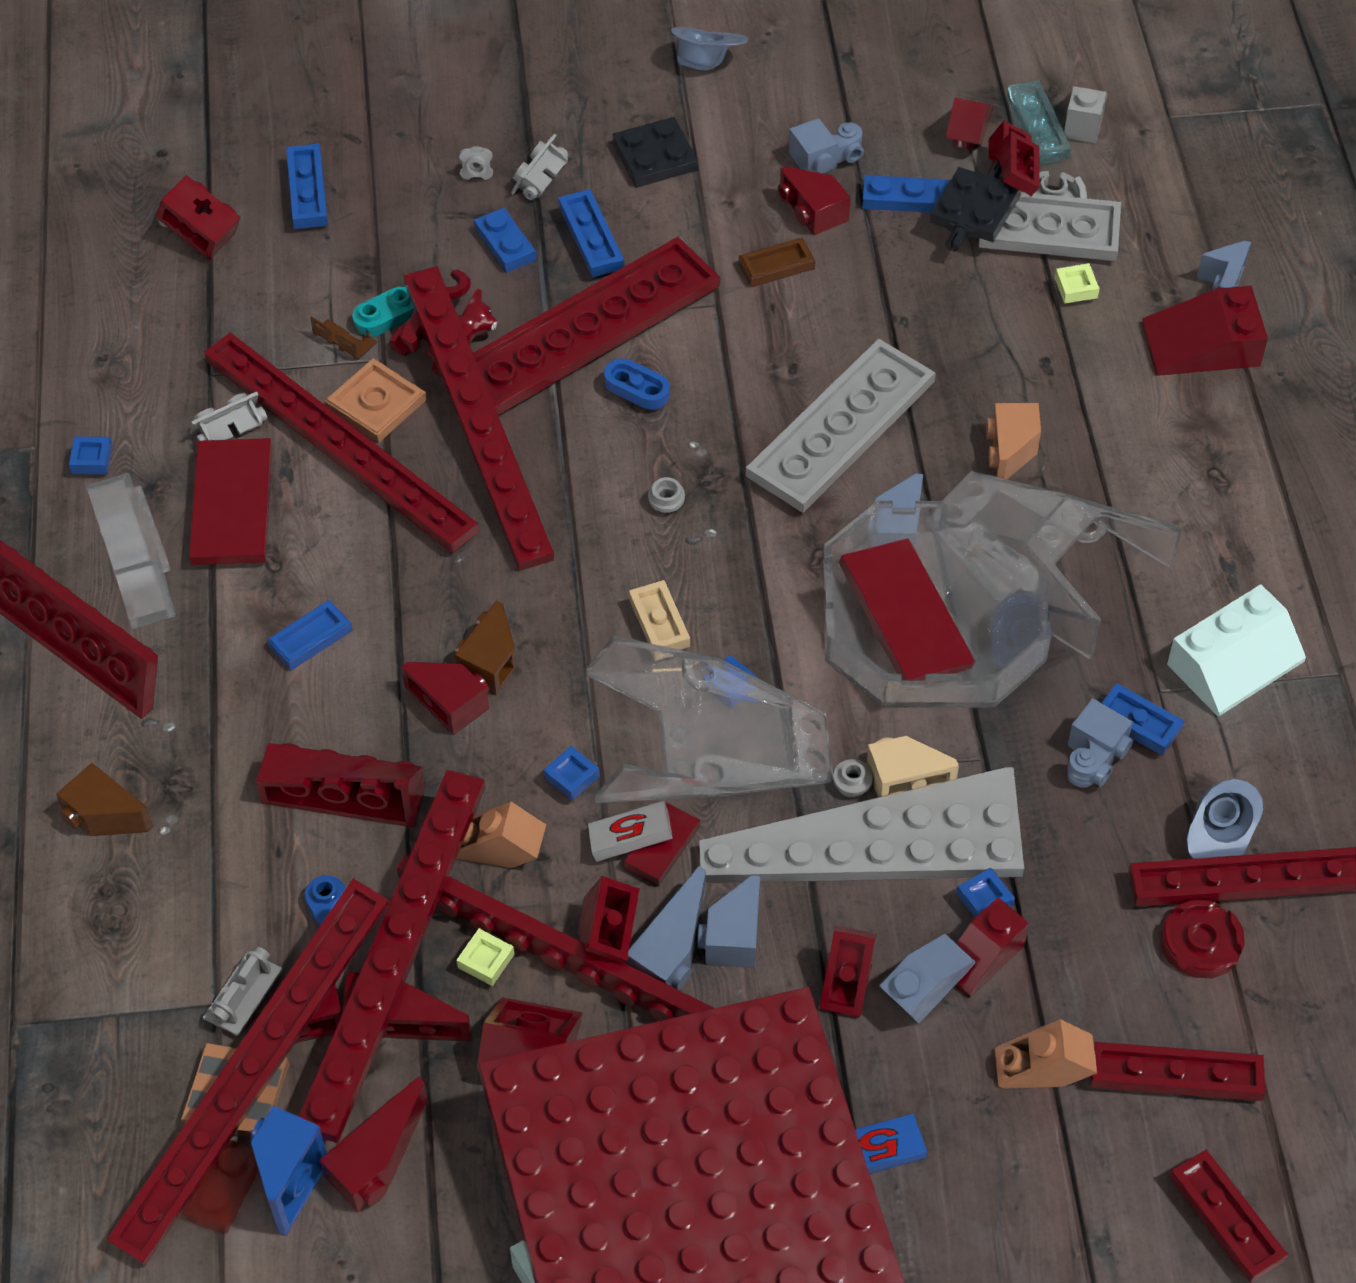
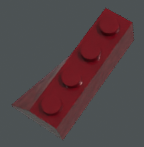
M268 743L256 779V786L262 804L414 828L426 789L423 767L416 766L413 763L377 760L369 755H360L358 757L344 755L330 749L312 750L301 748L292 743H284L282 745Z

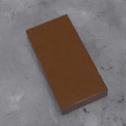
M802 237L739 255L738 264L751 288L815 269V259Z

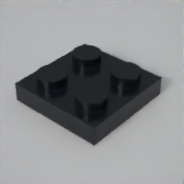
M675 117L612 134L613 145L636 188L698 171V159Z

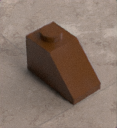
M90 763L56 793L62 808L59 811L62 819L71 828L77 829L80 827L90 836L143 833L153 828L147 806L93 763Z

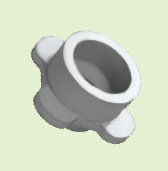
M474 146L469 149H463L460 152L459 158L463 164V167L460 169L462 178L469 180L472 177H481L487 180L492 177L493 169L490 167V161L493 158V154L489 149ZM478 162L479 166H474L473 163Z

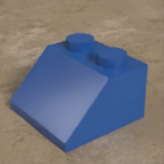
M272 1106L266 1118H260L255 1124L250 1140L278 1232L287 1236L323 1174L319 1160L327 1152L318 1125Z

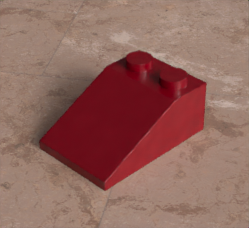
M1252 285L1217 288L1142 319V326L1156 376L1261 366L1268 336Z

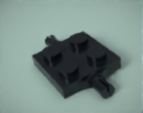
M998 160L992 163L987 174L958 167L931 211L930 223L945 227L952 232L945 242V246L950 251L952 247L954 252L958 251L966 237L994 242L1019 200L1021 191L1000 179L1003 172L1001 163L998 165Z

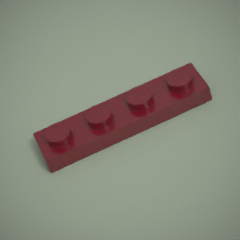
M1093 1041L1097 1073L1091 1075V1088L1263 1101L1265 1096L1264 1055Z

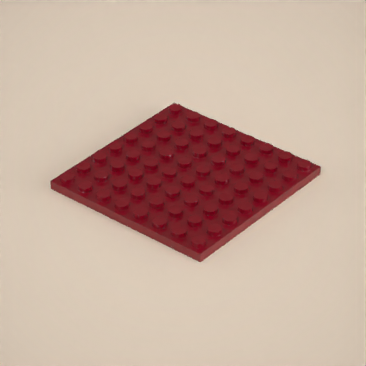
M809 987L479 1063L478 1071L534 1283H905Z

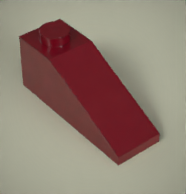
M347 972L342 1014L360 972ZM405 982L382 1038L471 1042L472 1033L468 1014Z
M419 1076L319 1160L324 1178L357 1212L361 1211L366 1205L372 1206L379 1202L393 1181L428 1101L425 1083Z

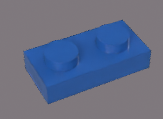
M505 208L474 220L475 230L506 273L536 261L535 249Z
M1118 683L1115 684L1102 702L1103 705L1133 721L1130 738L1162 756L1183 728V719Z

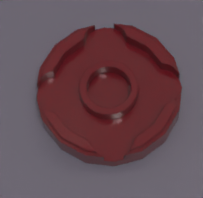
M1193 899L1178 904L1171 914L1167 916L1161 930V947L1168 961L1180 972L1195 978H1215L1227 974L1237 965L1245 945L1244 929L1237 916L1230 910L1227 912L1220 908L1218 903L1211 900Z

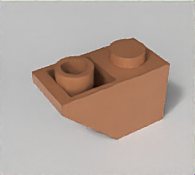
M995 403L993 418H987L986 438L993 439V446H989L988 463L989 468H995L996 483H1004L1037 455L1041 436L1039 403Z
M510 801L473 817L456 859L505 868H514L536 860L546 824Z
M1062 1019L994 1047L998 1086L1002 1088L1065 1087L1097 1073L1093 1035Z

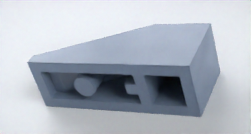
M699 866L629 949L626 961L627 965L678 990H681L686 985L692 974L691 965L706 891L705 869Z

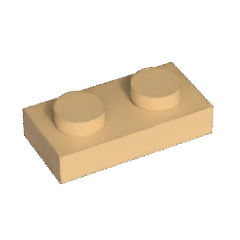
M665 580L629 590L630 603L654 658L690 647V636Z

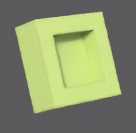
M1090 264L1056 269L1055 281L1064 304L1098 298L1099 286Z
M478 929L456 960L457 967L493 986L514 956V946Z

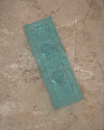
M1040 80L1008 86L1007 96L1023 131L1031 134L1032 142L1039 145V164L1069 159L1071 155L1070 144Z

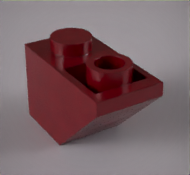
M788 166L780 169L779 196L784 203H788L792 207L798 221L802 225H806L813 235L849 221L850 196L833 175Z

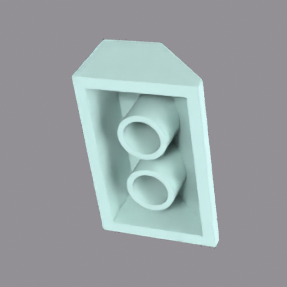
M1260 584L1175 637L1167 665L1219 717L1305 662L1306 656L1287 609Z

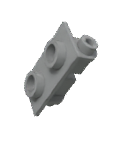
M553 134L546 144L542 141L538 143L530 155L533 161L529 165L525 162L521 164L513 176V179L517 182L510 194L514 195L518 189H521L524 196L529 200L540 198L553 180L543 171L555 178L563 166L567 164V150L563 147L557 148L552 144L557 136L556 134Z
M257 391L248 396L246 393L238 394L229 399L226 406L217 410L208 408L201 411L194 417L195 420L191 422V435L200 433V435L196 436L197 441L231 440L233 435L228 427L230 425H234L239 436L262 426V421L267 420V415L262 406L256 408Z
M256 947L254 951H248L203 1016V1019L239 1037L282 973L283 968L267 961L270 954L261 947Z

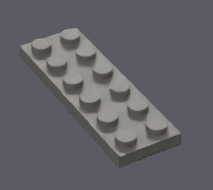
M878 339L746 467V477L804 513L935 382L936 373Z

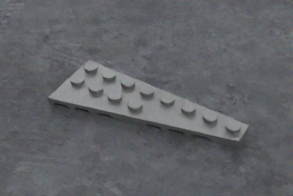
M1005 767L699 840L700 867L706 870V883H742L751 875L760 876V882L973 878L990 867L998 877H1023L1024 860L1014 768Z

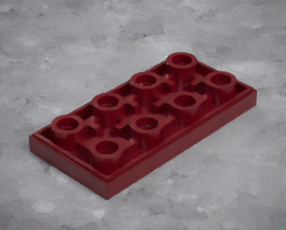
M271 438L198 441L189 552L191 565L266 562L272 461Z
M909 538L841 555L838 563L904 687L972 669L976 661Z

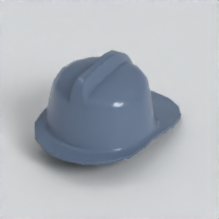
M687 27L671 29V34L678 38V63L697 70L707 71L716 68L722 63L730 45L748 42V37L735 33L706 32Z
M1231 779L1213 785L1203 792L1198 799L1196 813L1189 827L1186 839L1188 853L1192 859L1237 856L1245 853L1263 812V801L1257 788L1247 781Z

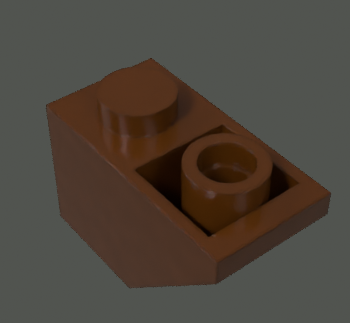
M497 600L488 612L484 611L480 614L476 621L475 629L467 639L463 638L458 643L454 652L456 664H463L472 674H480L486 681L489 692L494 695L499 693L517 668L515 646L503 603Z

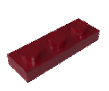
M1207 1149L1171 1170L1169 1178L1249 1283L1254 1282L1286 1261L1288 1253Z

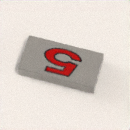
M664 801L588 824L591 850L596 862L673 839L668 809Z

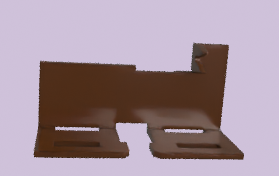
M310 317L313 334L326 339L329 344H337L339 350L352 355L357 361L378 343L370 337L368 330L366 336L363 334L362 342L329 319L322 323L314 317Z

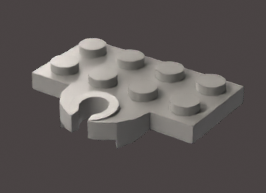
M1049 171L1039 172L1040 187L1032 197L1021 191L1019 200L995 241L979 240V248L1116 261L1119 244L1121 202L1087 199L1086 186L1081 177L1074 178L1063 172L1059 180L1058 187L1060 190H1050L1047 188Z

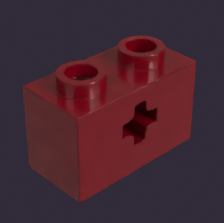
M187 175L161 199L156 215L158 220L209 260L235 235L241 218L230 205L219 201L209 193L202 183L195 182Z

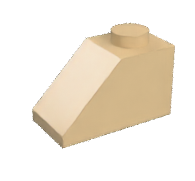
M908 736L894 739L886 737L875 743L868 744L866 764L872 770V783L878 798L957 779L959 765L956 759Z

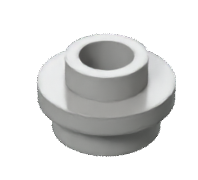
M664 477L653 483L648 492V501L657 511L673 512L683 505L685 492L677 480Z
M856 759L845 760L839 763L834 770V785L846 797H859L867 792L872 785V770L863 761ZM855 774L859 777L853 779L848 777L847 775Z

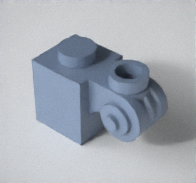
M820 118L790 128L789 154L800 169L826 173L837 168V163L845 160L853 163L858 161L864 154L861 144L862 129L857 124L849 122L841 124L838 127L837 135H832Z
M1092 698L1071 727L1067 746L1074 751L1070 755L1067 768L1069 782L1077 787H1089L1094 783L1102 787L1112 772L1113 766L1111 764L1116 758L1122 760L1133 744V739L1130 738L1133 721Z

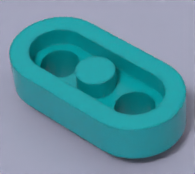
M406 287L392 288L359 304L352 314L355 330L362 336L363 334L366 336L368 330L370 337H374L408 321L415 309Z

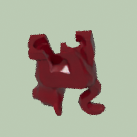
M453 270L450 276L457 282V285L446 288L451 300H457L466 295L471 287V279L466 273L460 270ZM480 289L475 290L463 314L458 316L469 345L475 336L495 330L498 322L493 317L491 308L482 301V291ZM415 310L410 319L402 324L390 338L391 349L404 357L411 351L415 353L420 348L419 341L421 339L427 341ZM429 347L427 350V355L434 360V357ZM434 360L431 372L441 377Z

